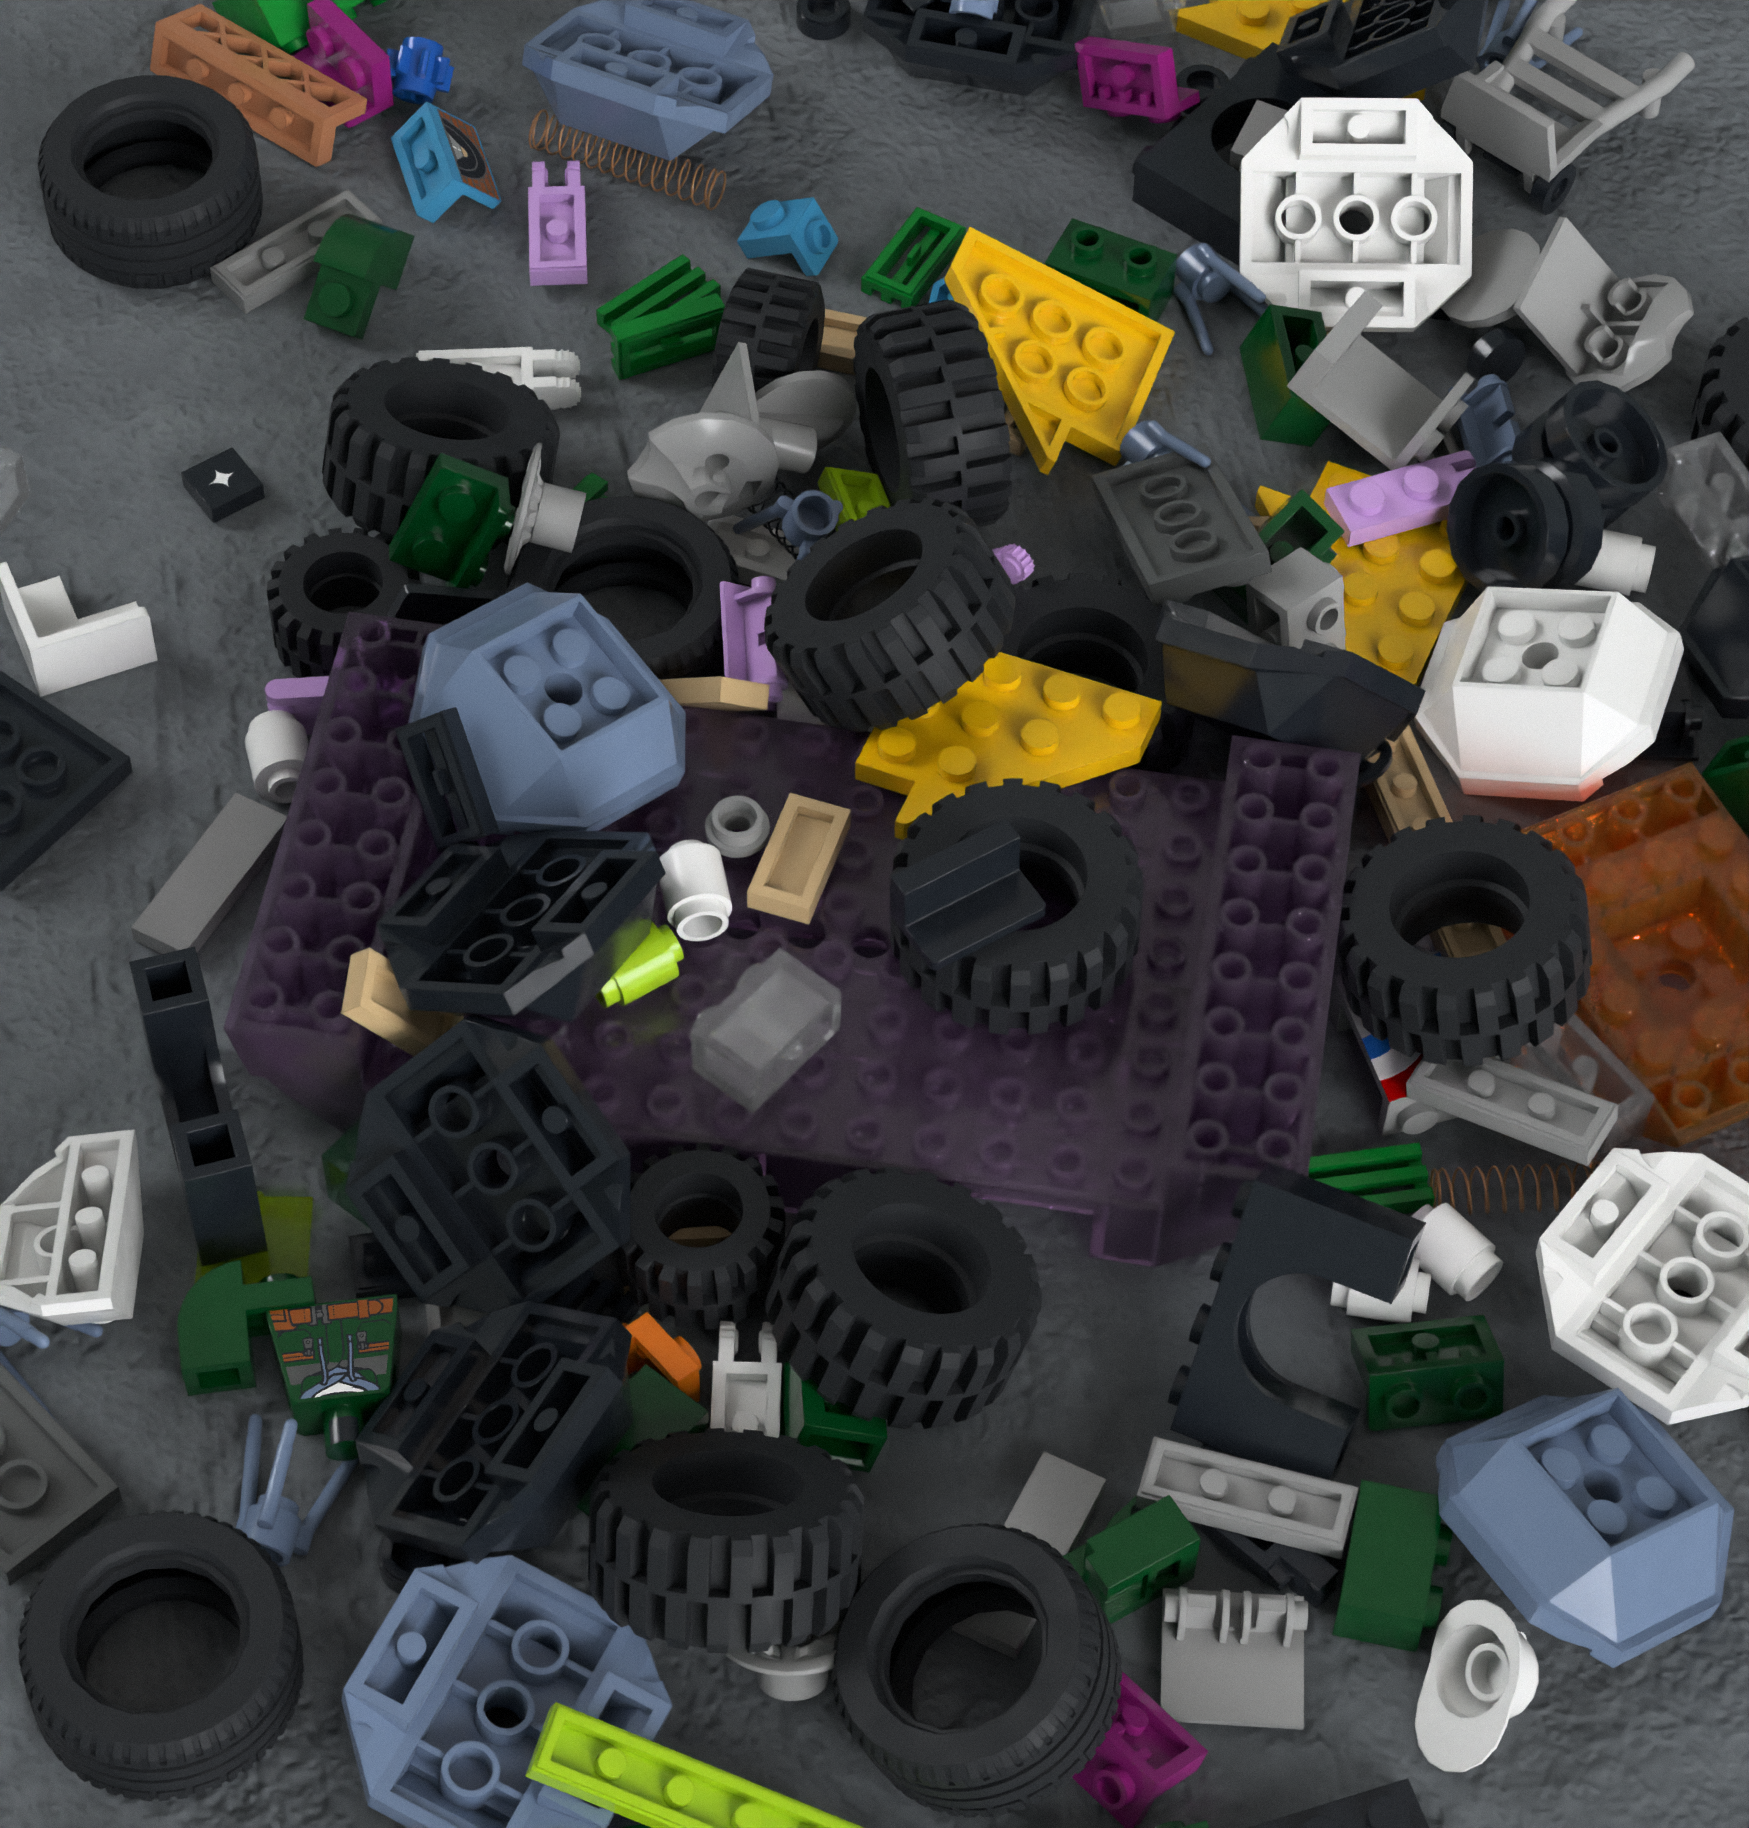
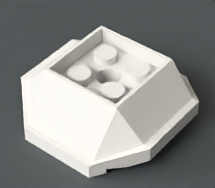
M1301 97L1284 115V118L1241 160L1239 273L1265 293V302L1268 305L1273 304L1321 312L1326 331L1333 329L1365 291L1383 306L1363 332H1414L1458 292L1472 276L1473 161L1433 119L1432 114L1418 99ZM1348 211L1361 212L1368 218L1370 229L1363 234H1350L1342 228L1339 218Z
M1487 587L1461 617L1444 622L1420 687L1426 692L1417 715L1414 717L1416 728L1436 756L1448 768L1450 776L1463 794L1583 802L1604 785L1603 778L1629 764L1655 742L1684 652L1681 635L1641 603L1630 602L1619 592Z
M1613 1148L1538 1241L1536 1258L1551 1349L1610 1388H1619L1630 1401L1667 1425L1749 1407V1183L1702 1153L1667 1151L1640 1154L1639 1149ZM1672 1290L1687 1292L1693 1298L1682 1297Z

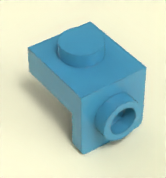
M814 197L780 202L778 200H770L760 204L752 212L751 220L737 240L747 259L792 253L807 277L816 276L820 273L838 244L836 233Z

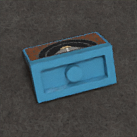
M426 101L391 137L417 216L434 223L462 195L491 209H494L502 201L477 130L468 122Z

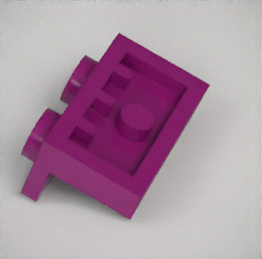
M314 0L308 3L310 29L307 30L306 35L310 46L292 56L367 98L365 114L343 123V125L347 128L354 127L394 106L389 56L333 1ZM320 101L329 107L336 105L330 101Z
M1088 36L1074 43L1075 50L1079 52L1077 65L1083 107L1107 110V114L1111 117L1146 116L1149 122L1161 124L1177 120L1181 117L1182 111L1200 102L1199 90L1177 87L1173 50L1171 47Z
M1122 1671V1680L1119 1683L1121 1695L1117 1700L1119 1705L1116 1714L1111 1717L1113 1720L1111 1728L1104 1734L1106 1738L1101 1746L1096 1747V1754L1092 1760L1087 1761L1084 1765L1085 1768L1079 1774L1075 1773L1072 1778L1125 1828H1135L1142 1823L1155 1798L1199 1769L1208 1750Z

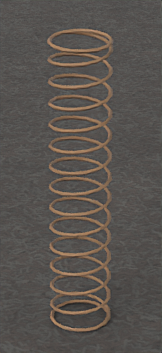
M540 110L530 127L528 138L530 148H535L538 151L546 148L551 156L559 152L561 159L567 160L572 157L573 161H576L574 154L579 149L585 132L582 131L580 141L574 150L578 129L575 130L571 155L564 157L561 154V150L569 138L572 127H569L567 136L561 145V138L565 125H563L559 135L558 150L552 153L548 150V145L554 138L559 122L556 120L554 132L548 141L550 125L555 114L549 121L547 110ZM544 111L546 113L545 129L541 139L535 145L536 123L541 112ZM592 134L588 135L585 145V158L580 161V164L585 162L589 169L598 166L603 174L612 171L613 176L616 178L625 175L626 180L630 183L638 179L640 186L647 187L651 184L654 191L659 192L664 189L670 197L678 193L680 200L686 201L691 198L696 206L704 202L706 208L710 211L715 209L722 199L726 186V173L723 170L717 173V169L713 168L706 181L704 199L700 203L694 202L693 194L696 192L704 172V165L702 163L697 166L693 175L691 194L685 199L681 197L680 190L690 171V159H686L681 167L677 190L673 194L668 193L667 185L675 172L677 157H675L672 172L667 180L671 161H668L664 175V186L660 189L654 187L653 181L657 177L664 159L661 158L659 167L653 177L658 158L655 156L651 169V181L644 185L640 181V176L648 164L650 154H648L644 167L640 172L645 152L641 153L637 177L634 180H630L627 177V172L633 164L637 150L635 149L632 160L627 167L628 156L631 150L629 147L625 158L624 172L618 176L614 173V167L618 163L624 149V145H621L619 155L614 162L618 143H615L613 148L611 168L607 171L602 170L600 164L611 144V141L608 140L606 150L600 159L604 138H602L598 151V163L595 166H590L587 159L596 145L598 136H595L593 145L587 155L588 144ZM545 136V146L538 148ZM688 162L686 175L680 185L683 169ZM701 167V174L699 180L693 190L697 172ZM715 171L714 179L707 193L709 180L711 178L712 173ZM723 173L724 183L720 197L714 207L710 208L711 191L717 177Z
M1596 1161L1592 1165L1590 1174L1587 1167L1579 1163L1576 1164L1572 1174L1568 1165L1562 1162L1558 1166L1555 1175L1551 1166L1545 1163L1541 1166L1538 1177L1533 1166L1527 1164L1523 1168L1521 1178L1516 1167L1512 1164L1507 1167L1504 1178L1499 1168L1493 1165L1489 1169L1486 1179L1481 1168L1475 1166L1471 1171L1469 1181L1464 1169L1458 1167L1454 1171L1452 1182L1448 1172L1443 1167L1438 1171L1436 1168H1433L1430 1175V1187L1433 1189L1434 1172L1436 1174L1433 1189L1435 1196L1433 1208H1436L1437 1186L1438 1206L1442 1202L1439 1174L1441 1171H1444L1450 1189V1205L1455 1209L1454 1183L1458 1170H1461L1468 1192V1214L1471 1216V1185L1473 1174L1478 1169L1484 1184L1485 1212L1488 1215L1490 1213L1489 1179L1492 1169H1496L1502 1186V1210L1506 1214V1179L1509 1169L1513 1168L1519 1184L1520 1212L1523 1213L1525 1208L1523 1179L1526 1169L1530 1167L1536 1181V1205L1540 1213L1542 1210L1540 1180L1542 1171L1547 1166L1554 1184V1209L1558 1212L1559 1194L1557 1181L1561 1166H1565L1571 1181L1570 1196L1572 1199L1576 1194L1574 1182L1578 1166H1583L1588 1179L1593 1173L1597 1164L1600 1165L1601 1162Z

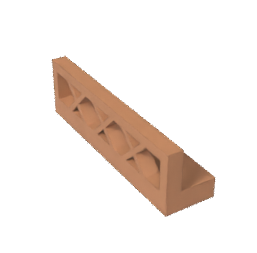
M202 4L159 20L155 24L150 64L151 72L157 75L192 80L213 89L241 111L253 131L315 167L331 161L336 127L365 114L367 98ZM200 26L209 32L196 31L193 28ZM236 53H246V54H249V55H251V56H248V55H238V54H236ZM276 76H279V77H289V78H291V79H293V80L280 79V78H278V77H276ZM320 101H330L336 105L329 107Z

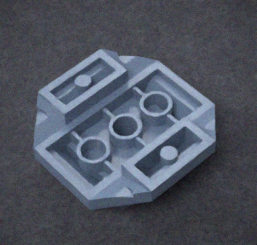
M600 0L573 8L524 45L522 65L534 72L560 124L669 161L713 131L724 134L770 96L773 73L764 53L755 44L756 35L748 19L691 0Z
M527 582L429 633L422 650L409 723L440 711L457 707L500 832L494 834L513 835L515 831L529 833L542 830L599 831L678 786L685 773V710L610 620L597 614L581 593L548 592ZM423 733L435 770H437L427 739Z
M1619 1388L1572 1398L1541 1395L1447 1438L1438 1451L1436 1467L1437 1473H1440L1438 1486L1439 1515L1530 1624L1560 1640L1589 1648L1590 1656L1615 1668L1710 1619L1721 1604L1734 1508L1653 1415L1641 1407L1633 1405Z
M511 1554L484 1558L478 1564L468 1561L444 1567L441 1564L415 1568L343 1688L341 1698L368 1807L407 1828H607L615 1814L614 1812L525 1777L549 1709L557 1702L654 1742L672 1708V1702L663 1681L659 1679L650 1649L644 1638L636 1636L629 1625L621 1628L612 1621L593 1597ZM497 1707L507 1708L517 1714L521 1723L513 1728H500L492 1724L485 1713Z

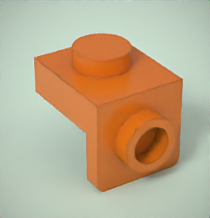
M648 1312L629 1325L622 1323L632 1334L627 1361L628 1375L635 1370L639 1371L647 1364L694 1401L699 1402V1370H701L702 1365L692 1346L681 1336L672 1338Z

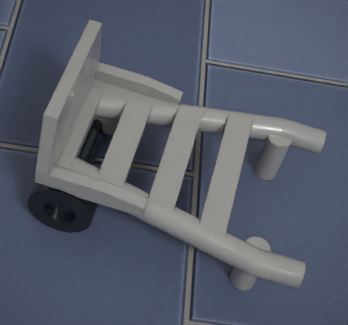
M1546 0L1537 8L1502 64L1495 60L1476 76L1469 71L1454 76L1441 109V118L1444 120L1440 126L1453 138L1460 148L1468 155L1472 150V145L1484 151L1483 158L1515 177L1522 174L1524 190L1530 193L1529 204L1545 215L1551 214L1556 210L1569 193L1576 176V167L1571 162L1597 137L1636 113L1645 119L1655 118L1659 114L1662 97L1670 93L1695 67L1694 60L1689 54L1679 52L1661 70L1657 68L1647 69L1643 73L1641 85L1633 84L1563 43L1566 24L1564 13L1577 0ZM1535 54L1613 100V102L1602 107L1529 64V61ZM1516 84L1579 123L1569 129L1511 95L1510 91Z

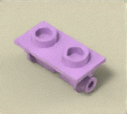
M771 576L755 577L751 580V587L722 581L720 582L725 677L768 684L769 698L768 710L766 711H775V703L783 700L782 691L788 688V680L768 651L765 643V614L767 606L771 605V595L776 588V578Z

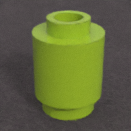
M651 922L650 934L596 994L595 998L603 1008L606 1009L615 1003L625 1006L679 976L677 962L684 959V954L669 926L663 924L657 927Z

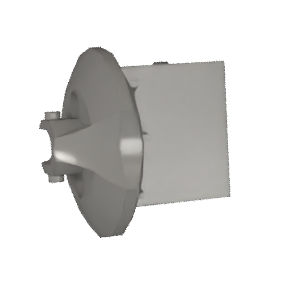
M1567 217L1558 218L1543 249L1529 233L1512 228L1491 230L1473 238L1472 276L1458 292L1440 307L1454 323L1468 328L1491 327L1503 322L1508 328L1531 329L1565 367L1566 375L1575 385L1579 382L1598 380L1618 387L1623 392L1651 379L1672 360V348L1675 338L1682 327L1694 315L1691 295L1675 278L1652 274L1620 280Z
M738 342L700 412L671 419L648 432L649 439L646 447L637 461L627 471L634 497L651 498L680 507L703 522L735 515L757 503L774 484L778 469L802 474L808 472L814 461L816 451L832 443L852 424L857 409L852 385L838 374L822 370L799 371L777 378L755 393L747 344Z

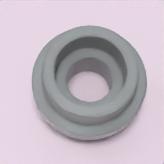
M730 796L719 801L708 814L705 822V836L708 844L716 847L721 855L731 858L748 857L759 852L768 842L770 822L767 814L753 799L745 796ZM734 829H742V830H744V831H742V832H732L731 830H734Z

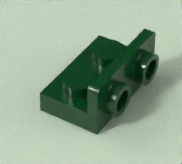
M440 453L389 545V561L444 580L448 587L469 588L470 585L477 587L487 570L490 549L496 539L502 541L507 537L514 522L516 509L514 505L510 504L508 478Z
M1484 1314L1351 1329V1354L1366 1389V1421L1370 1430L1380 1431L1493 1418L1503 1413L1504 1358Z

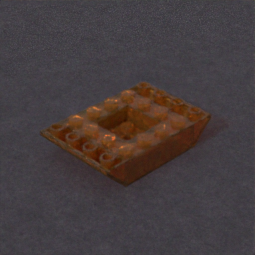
M1692 762L1521 829V833L1525 835L1530 830H1533L1551 841L1552 849H1559L1565 853L1575 865V874L1583 880L1587 894L1593 962L1590 966L1591 980L1586 995L1579 1001L1577 1000V1011L1562 1027L1558 1024L1556 1026L1608 1101L1618 1104V1115L1630 1133L1678 1148L1748 1118L1749 839ZM1501 928L1506 941L1514 936L1513 933ZM1669 973L1677 974L1687 980L1690 988L1679 991L1671 987H1665L1658 977Z

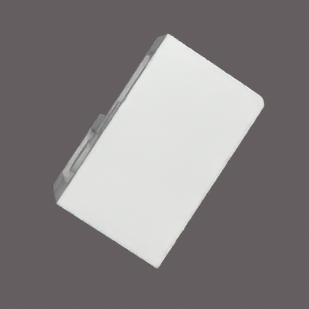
M7 562L0 563V592L4 610L40 697L158 660L150 617L146 608L138 607L136 601L77 619L60 576L17 588Z

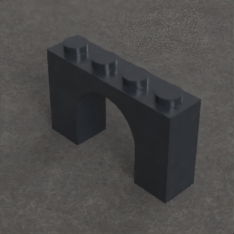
M1274 42L1255 58L1249 57L1246 59L1237 74L1222 87H1214L1208 93L1204 102L1188 116L1184 115L1178 118L1170 131L1155 145L1146 146L1138 154L1132 168V173L1135 175L1133 202L1197 241L1209 244L1217 253L1238 266L1241 172L1223 161L1217 152L1236 141L1257 100L1289 111L1301 97L1333 98L1309 80L1285 73L1276 53L1279 45Z
M191 947L131 961L129 964L148 1053L201 1266L268 1251L253 1167L238 1109H232L219 1054L210 1002L196 948Z
M1269 1163L1254 1181L1245 1178L1236 1195L1231 1217L1240 1220V1224L1233 1244L1224 1241L1214 1260L1210 1280L1218 1282L1219 1286L1212 1306L1203 1303L1192 1325L1189 1342L1198 1345L1192 1366L1182 1365L1173 1382L1168 1403L1177 1406V1410L1170 1430L1239 1458L1333 1481L1341 1468L1361 1409L1293 1383L1270 1367L1257 1349L1251 1332L1250 1309L1253 1296L1259 1286L1273 1278L1288 1274H1310L1392 1304L1405 1285L1426 1222Z

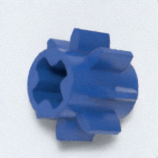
M411 36L403 39L399 51L387 49L386 54L390 60L393 84L392 91L396 98L405 102L423 105L426 101L429 103L433 102L436 90L444 93L449 92L454 67L449 65V58L442 57L444 48L441 44L427 38Z

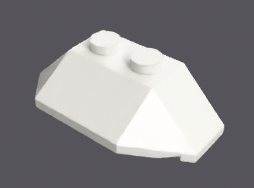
M135 1129L69 1136L55 1149L56 1157L36 1169L0 1205V1305L63 1326L85 1323L105 1324L114 1320L133 1318L144 1237L138 1146Z

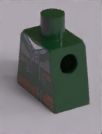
M397 1294L266 1310L273 1354L291 1416L298 1423L297 1434L303 1436L324 1434L326 1456L332 1460L350 1461L358 1459L356 1438L384 1398L390 1395L391 1388L399 1378L402 1329Z

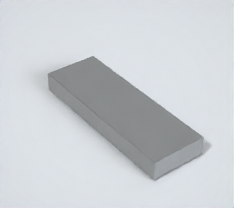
M347 189L210 268L212 282L247 314L319 272L321 264L313 261L327 230L340 216L350 213L382 224V220Z
M235 793L131 927L133 940L161 954L195 947L198 953L291 831L289 817Z
M1423 1056L1406 1082L1407 1098L1587 1167L1618 1119V1104L1493 1057L1483 1058V1065L1464 1067L1463 1060L1447 1059L1446 1066L1425 1062Z
M1154 1437L1138 1489L1136 1508L1144 1509L1170 1495L1188 1521L1342 1559L1359 1487Z
M1043 1451L1004 1526L1006 1528H1018L1022 1532H1029L1035 1535L1037 1539L1048 1542L1052 1548H1056L1064 1556L1073 1551L1105 1491L1106 1479ZM1008 1610L977 1613L953 1625L952 1631L1016 1660L1036 1619Z

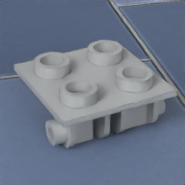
M1179 1587V1589L1163 1588L1160 1707L1175 1721L1183 1723L1303 1730L1304 1630H1307L1308 1602L1304 1601V1596H1294L1293 1593H1286V1595L1254 1594L1251 1591L1237 1593L1222 1589L1220 1592L1187 1590V1587Z

